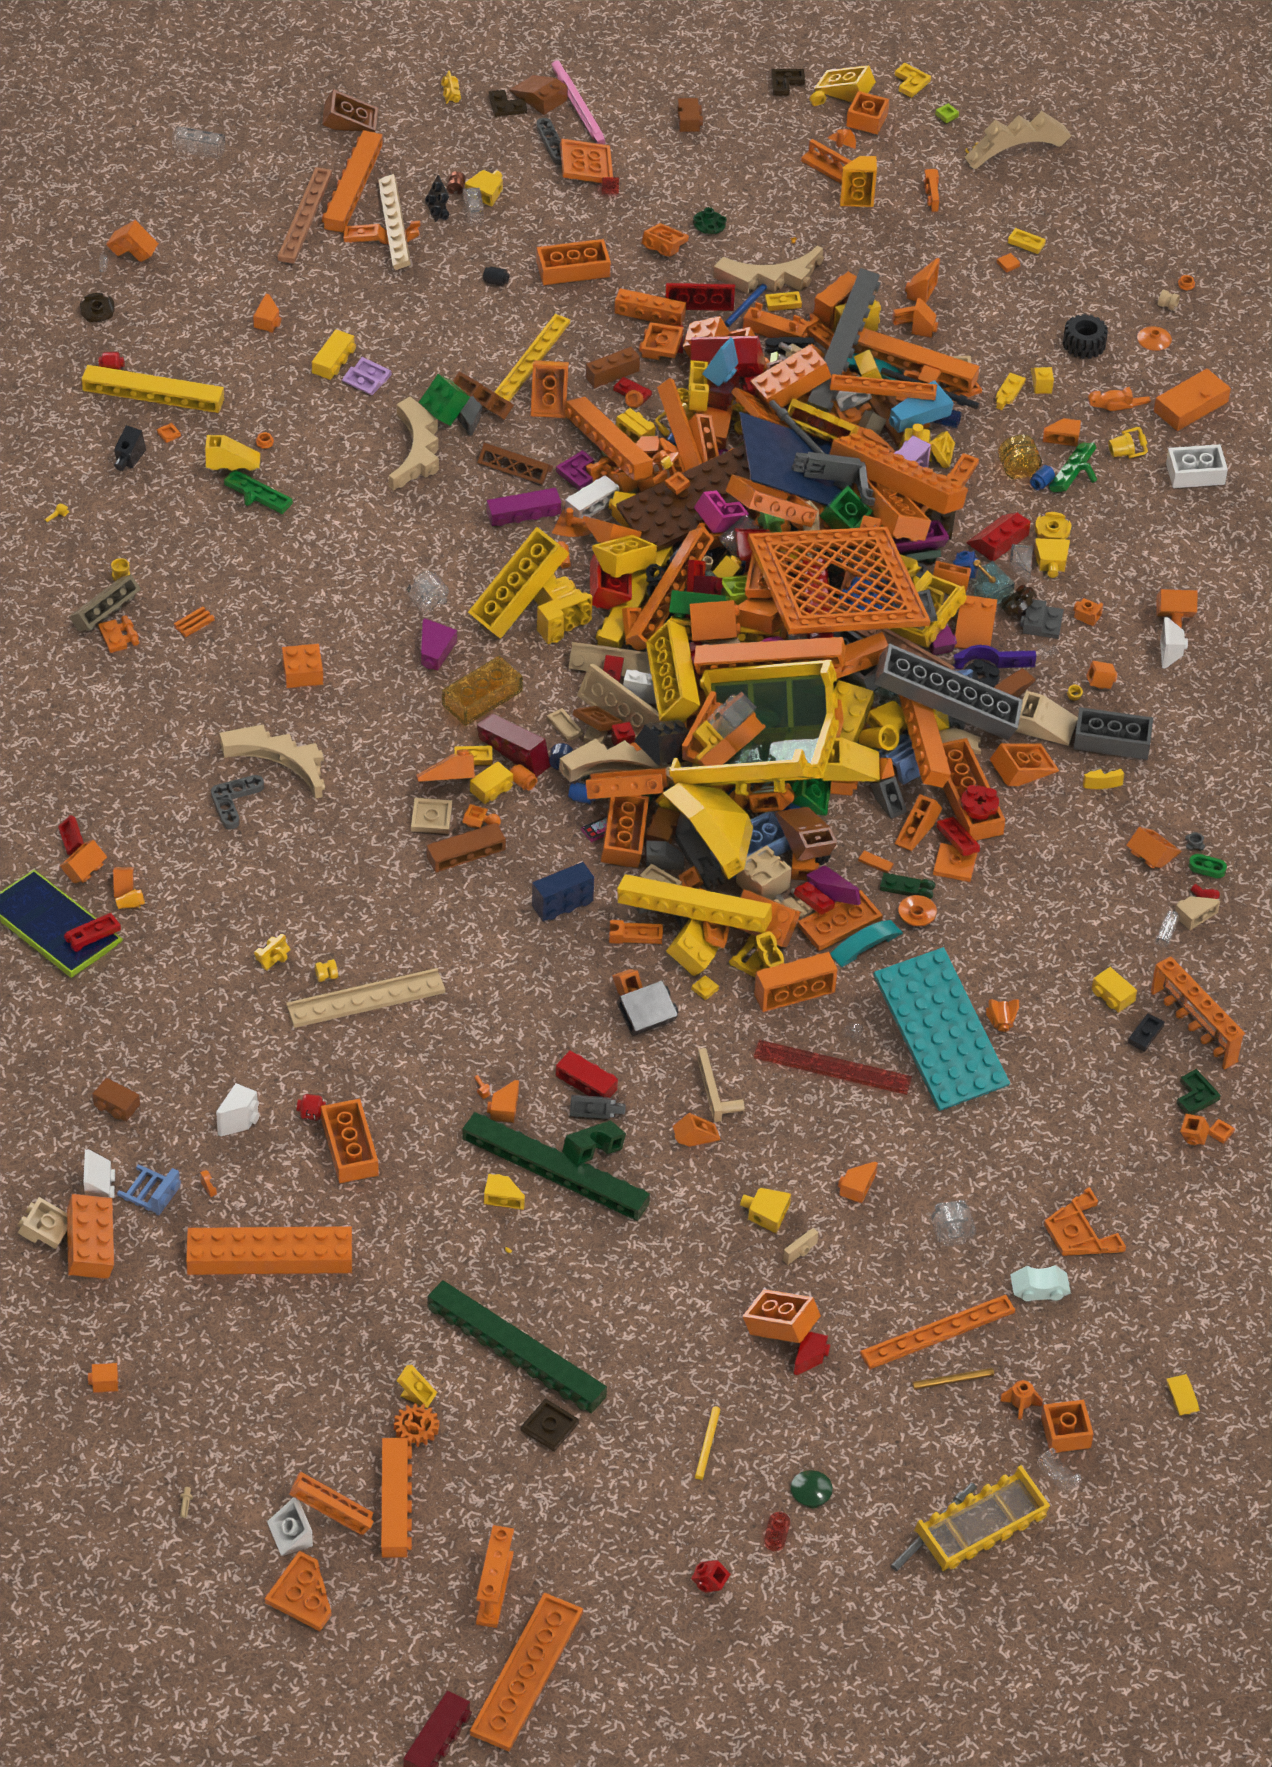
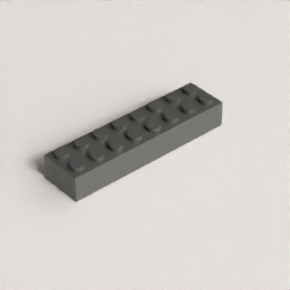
M890 643L881 653L874 681L875 685L1006 740H1009L1018 729L1023 703L1022 699Z

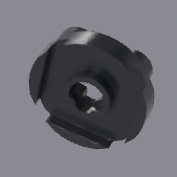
M981 659L974 660L973 663L967 665L964 669L973 670L972 679L991 687L999 684V668L990 663L983 662ZM978 675H984L985 678L979 679Z

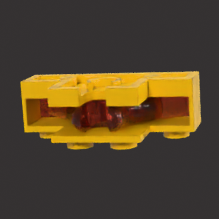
M792 399L787 410L789 416L797 425H800L801 429L811 434H814V431H816V436L828 441L830 438L835 440L842 436L857 434L859 427L796 399Z

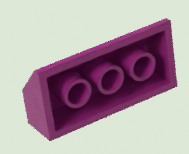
M934 520L930 523L925 541L918 540V542H914L904 537L902 539L892 537L899 554L945 547L949 540V535L941 522Z

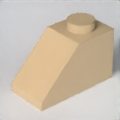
M1190 896L1177 903L1174 917L1186 928L1192 930L1218 913L1220 901L1218 899Z

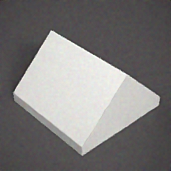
M293 1497L267 1521L281 1556L313 1546L312 1530L300 1501Z

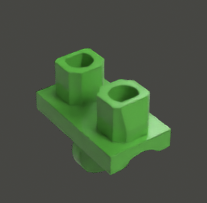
M760 512V516L757 518L758 524L764 529H769L771 533L782 532L780 525L785 523L784 519Z

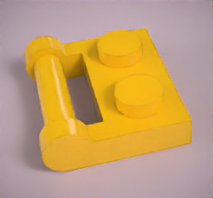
M750 935L747 943L736 956H732L729 963L756 978V971L764 969V962L759 958L757 950L746 963L742 962L743 958L753 947L757 948L756 936Z

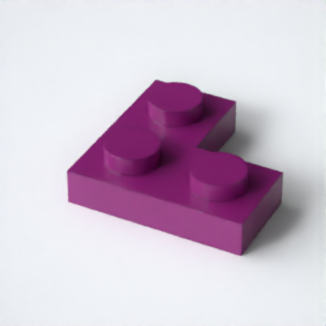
M582 450L556 466V472L580 491L582 488L593 483V477L585 472L586 465L594 464V459Z

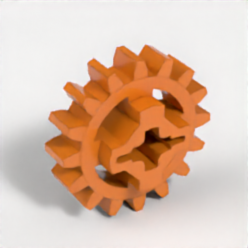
M414 1403L413 1408L406 1405V1411L400 1409L399 1416L395 1415L394 1430L396 1431V1437L408 1438V1446L416 1443V1446L419 1447L421 1442L424 1445H428V1439L434 1441V1435H438L439 1420H437V1413L432 1414L431 1407L426 1410L425 1404L417 1407V1404Z

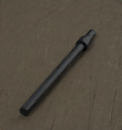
M882 368L880 374L898 381L924 383L886 368ZM944 390L950 399L957 402L958 405L963 407L966 405L974 409L979 408L980 403L967 399V396L961 394L959 396Z

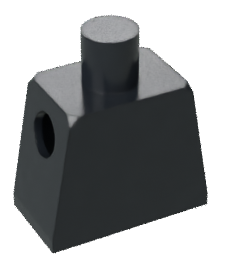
M125 426L114 449L117 460L114 467L117 470L123 471L126 466L134 468L146 451L142 430Z

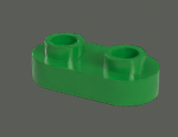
M1194 854L1189 860V868L1195 873L1213 878H1222L1226 874L1227 864L1221 859Z

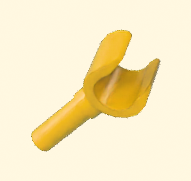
M58 504L55 512L44 520L49 522L59 514L65 517L69 513L68 507L64 504Z

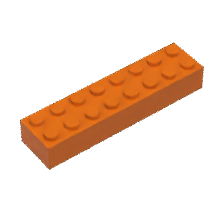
M858 434L842 436L833 440L829 455L859 458L861 462H865L868 479L942 514L963 508L968 488L962 486V483L951 481L945 475L934 473L930 468L919 466V463L909 461L903 455L894 454L888 448L879 447L873 441L864 440Z
M352 1226L188 1228L187 1275L352 1273Z

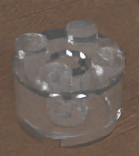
M426 571L421 573L414 579L415 583L412 587L410 584L407 587V596L423 614L432 611V607L436 605L442 606L446 604L448 600L446 597L449 588L436 572Z
M964 1200L947 1203L941 1202L935 1205V1210L931 1215V1222L939 1243L942 1242L947 1247L963 1245L970 1236L971 1239L974 1237L976 1227L970 1208Z

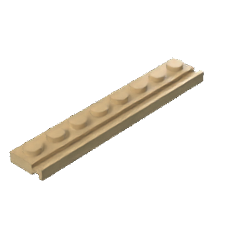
M572 642L569 669L587 671L590 664H595L603 670L605 656L611 655L624 657L621 676H625L626 670H637L651 674L647 652Z
M438 968L287 1002L286 1005L293 1027L297 1028L445 993V987L438 973Z

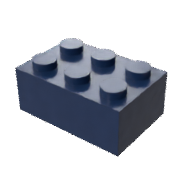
M584 862L532 882V907L542 921L553 920L560 914L570 913L575 908L582 905L587 906L594 901V876Z

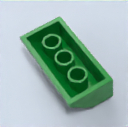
M800 745V749H803L807 762H811L815 749ZM823 778L799 780L792 803L800 808L809 807L817 815L827 816L831 781H823Z

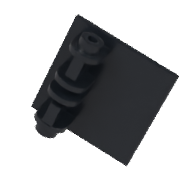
M437 175L432 183V187L425 198V203L428 205L430 214L435 222L441 218L443 220L449 218V212L446 209L449 195L439 175Z

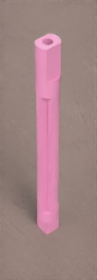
M554 61L552 63L553 71L557 79L568 86V98L596 144H606L602 131L569 75L565 72L559 61Z

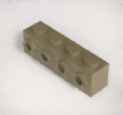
M132 574L121 577L71 614L69 618L78 631L86 630L88 632L96 627L95 624L97 622L107 619L109 613L122 607L121 604L125 601L132 600L141 588Z

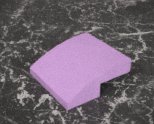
M361 357L355 367H350L342 382L373 395L392 373L391 370Z

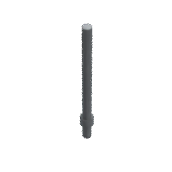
M774 400L770 401L769 406L777 413L776 415L781 421L784 420L815 453L825 454L789 416L785 408H781Z
M970 1483L962 1492H958L955 1495L952 1503L955 1502L956 1505L962 1503L968 1494L973 1493L977 1489V1486L974 1483ZM938 1528L931 1531V1534L933 1535L938 1530ZM920 1536L891 1565L892 1569L897 1572L924 1544Z

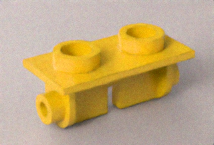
M448 71L441 81V86L444 89L443 97H445L446 104H448L449 100L458 103L461 99L458 79L455 76H451L450 71Z

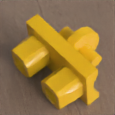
M280 934L277 938L271 937L267 940V946L264 949L258 948L254 951L256 960L261 963L262 968L266 971L277 961L285 962L288 958L287 953L290 951V947L287 945L286 936Z

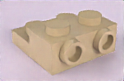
M39 1197L36 1203L31 1202L25 1211L28 1216L25 1217L23 1215L17 1226L20 1227L18 1234L34 1243L39 1239L56 1249L67 1231V1213Z

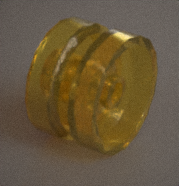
M1028 435L1012 436L1006 439L998 448V456L1004 471L1011 479L1030 477L1042 465V459L1033 438Z

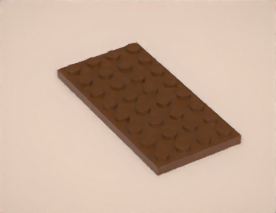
M743 445L681 473L690 481L691 486L678 495L665 486L664 481L616 503L618 511L631 529L642 532L641 539L657 545V552L684 540L689 531L696 529L699 523H705L694 508L703 492L717 490L726 503L740 502L726 492V488L732 474L751 480L746 450ZM742 504V506L745 508V510L749 509V508L746 507L744 504Z

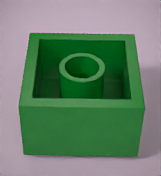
M437 374L418 403L436 419L451 426L470 396L453 381Z
M847 486L833 498L819 516L831 529L859 528L863 516H869L873 511Z

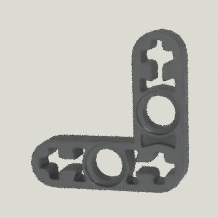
M252 775L212 787L211 798L226 829H235L240 824L239 815L232 799L261 792L264 789V779L261 776ZM241 787L242 790L237 792L233 788ZM223 805L230 806L227 810H223L220 807ZM228 815H230L232 821L234 822H230L228 820Z

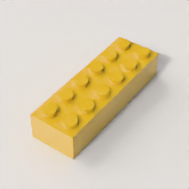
M536 527L470 608L468 613L501 639L570 553Z
M668 620L646 641L659 720L663 722L678 719L684 723L700 707L686 628Z

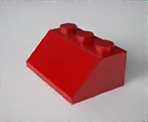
M1018 512L1002 515L968 540L966 544L994 562L1029 536L1031 521Z

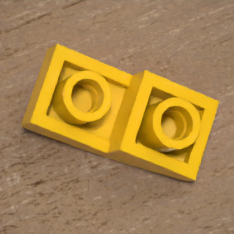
M1101 769L1090 771L1084 774L1083 787L1087 789H1108L1123 785L1124 772L1122 769L1110 771L1106 774Z
M1187 1374L1167 1378V1386L1173 1396V1402L1179 1416L1200 1411Z

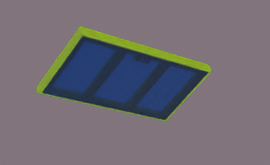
M32 870L0 892V922L71 978L123 941L119 935L113 933L83 946L80 951L75 952L71 948V943L64 939L65 933L97 918L36 870Z

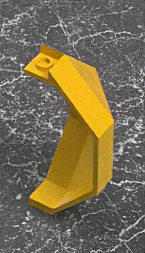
M677 783L655 800L659 807L676 812L680 811L690 820L718 860L724 876L728 880L744 870L753 825L748 814L722 789Z

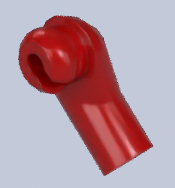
M1198 884L1193 885L1190 890L1197 897L1218 899L1220 897L1218 890H1203Z

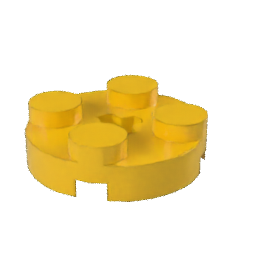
M1047 512L1045 516L1041 517L1040 515L1037 518L1035 532L1039 539H1066L1071 532V522H1068L1065 519L1066 516L1061 513Z

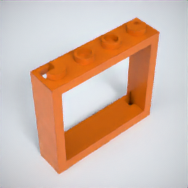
M731 475L726 488V492L749 509L812 528L818 510L796 495L737 475Z

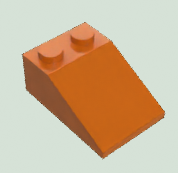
M534 360L531 416L566 418L569 362Z
M583 515L585 524L597 542L602 543L629 535L641 537V531Z
M966 595L965 603L959 607L955 632L957 644L954 648L967 649L975 645L991 646L997 599Z
M1000 744L990 758L994 768L1007 786H1020L1059 772V769L1042 744Z
M467 749L457 750V754H451L417 774V780L420 782L475 778L473 754L469 753Z

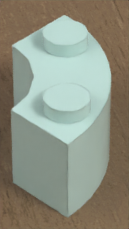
M1056 1265L1043 1269L1025 1266L1010 1274L1014 1295L1022 1298L1024 1301L1047 1299L1057 1301L1071 1293L1067 1273Z

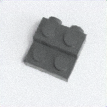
M1032 599L1033 603L1022 612L1026 614L1021 617L1020 627H1023V634L1059 639L1064 609L1046 606L1047 601Z

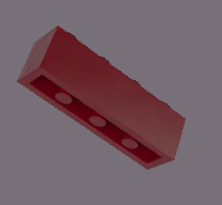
M447 1690L403 1758V1767H439L438 1761L441 1757L445 1758L450 1750L449 1744L452 1739L456 1740L459 1737L461 1725L463 1722L467 1723L471 1717L470 1701Z

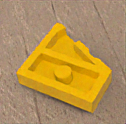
M944 431L929 442V444H931L930 450L934 454L936 461L940 463L942 468H949L955 442L948 431Z

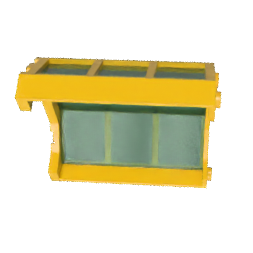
M823 660L705 670L700 679V687L704 690L706 699L710 692L714 691L716 692L717 702L729 706V711L718 730L723 739L741 725L753 712L761 724H764L766 727L723 765L699 766L693 763L692 767L681 768L678 758H674L672 765L669 767V775L673 778L675 785L677 783L698 786H720L823 778L839 728V720L835 718L838 698L837 693H834L833 686L834 681H837L832 661Z

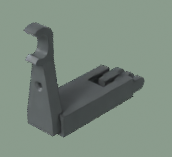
M797 452L795 454L794 464L792 465L793 471L803 472L804 477L856 483L861 501L866 505H874L876 499L871 498L874 490L868 488L866 465L859 458L814 452Z
M680 813L675 836L676 842L691 867L695 866L698 869L706 889L711 888L710 882L714 887L718 886L717 879L721 885L725 884L719 862L710 854L711 850L690 820Z

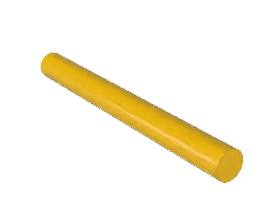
M716 1406L711 1411L695 1479L703 1480L721 1410Z

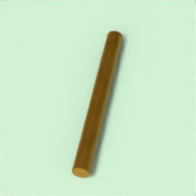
M993 1368L919 1380L912 1382V1386L916 1390L994 1376Z

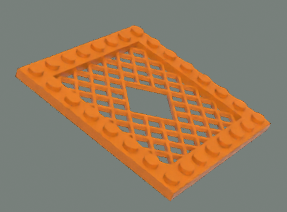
M887 527L755 533L748 535V542L788 635L923 627L930 625L931 620ZM864 545H871L874 548L871 550L864 547ZM847 546H854L856 549L853 551L847 548ZM830 547H837L839 550L836 552L830 549ZM812 548H819L821 552L819 553ZM795 549H802L804 552L800 553L795 551ZM777 550H785L787 553L784 555ZM862 550L868 554L864 556L858 552ZM842 551H845V552L849 553L850 556L847 557V556L842 555V554H840V553H841ZM825 552H828V553L832 554L833 556H832L831 558H829V557H827V556H825V555H823V554H824ZM808 553H811V554L815 555L816 557H815L814 559H812V558H810V557H808V556H806V555H807ZM790 554H793V555L797 556L798 558L795 560V559L789 557V555H790ZM871 555H873V556L879 558V560H878V561H874V560L870 559L869 557H870ZM856 556L862 560L860 562H857L852 558ZM838 557V558L843 559V560H845V561H844L843 563H840V562L836 561L835 559ZM821 558L827 562L823 564L821 562H818L817 560ZM804 559L810 563L808 565H805L800 561ZM786 560L791 562L792 564L788 566L782 562ZM849 562L856 567L853 569L846 566V564ZM865 562H868V563L872 564L873 566L870 568V567L864 565V563H865ZM831 563L861 577L847 593L816 578ZM814 564L821 567V569L818 571L811 566ZM797 565L803 568V570L798 571L794 567ZM876 567H879L885 571L883 573H880L874 569ZM861 568L866 570L867 572L863 574L857 570ZM807 571H810V572L814 573L815 575H814L813 577H811V576H809V575H807V574H805V573H806ZM789 572H792V573L796 574L797 576L794 578V577H791V576H789V575H787V574H788ZM872 573L878 576V578L874 579L869 577V575ZM803 577L809 581L807 583H804L799 579ZM883 578L890 583L886 585L880 582V580ZM867 580L869 582H872L871 586L863 583V581ZM796 583L802 586V588L799 590L793 587V585ZM812 583H815V584L819 585L820 587L817 589V588H814V587H812V586H810V585H811ZM878 585L884 589L882 591H879L874 587ZM860 586L867 590L865 592H862L858 590L857 587ZM823 588H826L832 592L830 594H827L822 590ZM808 589L814 593L812 595H809L804 591ZM871 591L878 596L875 598L868 595V593ZM890 591L895 593V595L892 597L886 594V592ZM854 592L860 595V597L857 599L851 596V594ZM836 593L843 598L840 600L833 597V595ZM819 594L825 597V599L822 601L816 598V596ZM801 595L808 600L804 602L798 599V597ZM881 597H884L890 601L888 603H885L879 599ZM866 598L872 602L868 604L863 602L862 600ZM846 599H849L855 603L853 605H850L844 601ZM831 600L837 604L835 606H832L827 602ZM811 601H814L818 603L819 606L815 607L809 603ZM894 602L900 605V608L893 607L891 604ZM877 603L883 606V608L880 610L874 607V605ZM859 604L866 609L863 611L856 608V606ZM842 605L848 608V610L845 612L839 609V607ZM824 606L830 609V611L827 613L821 610V608ZM806 607L813 610V612L810 614L803 611V609Z

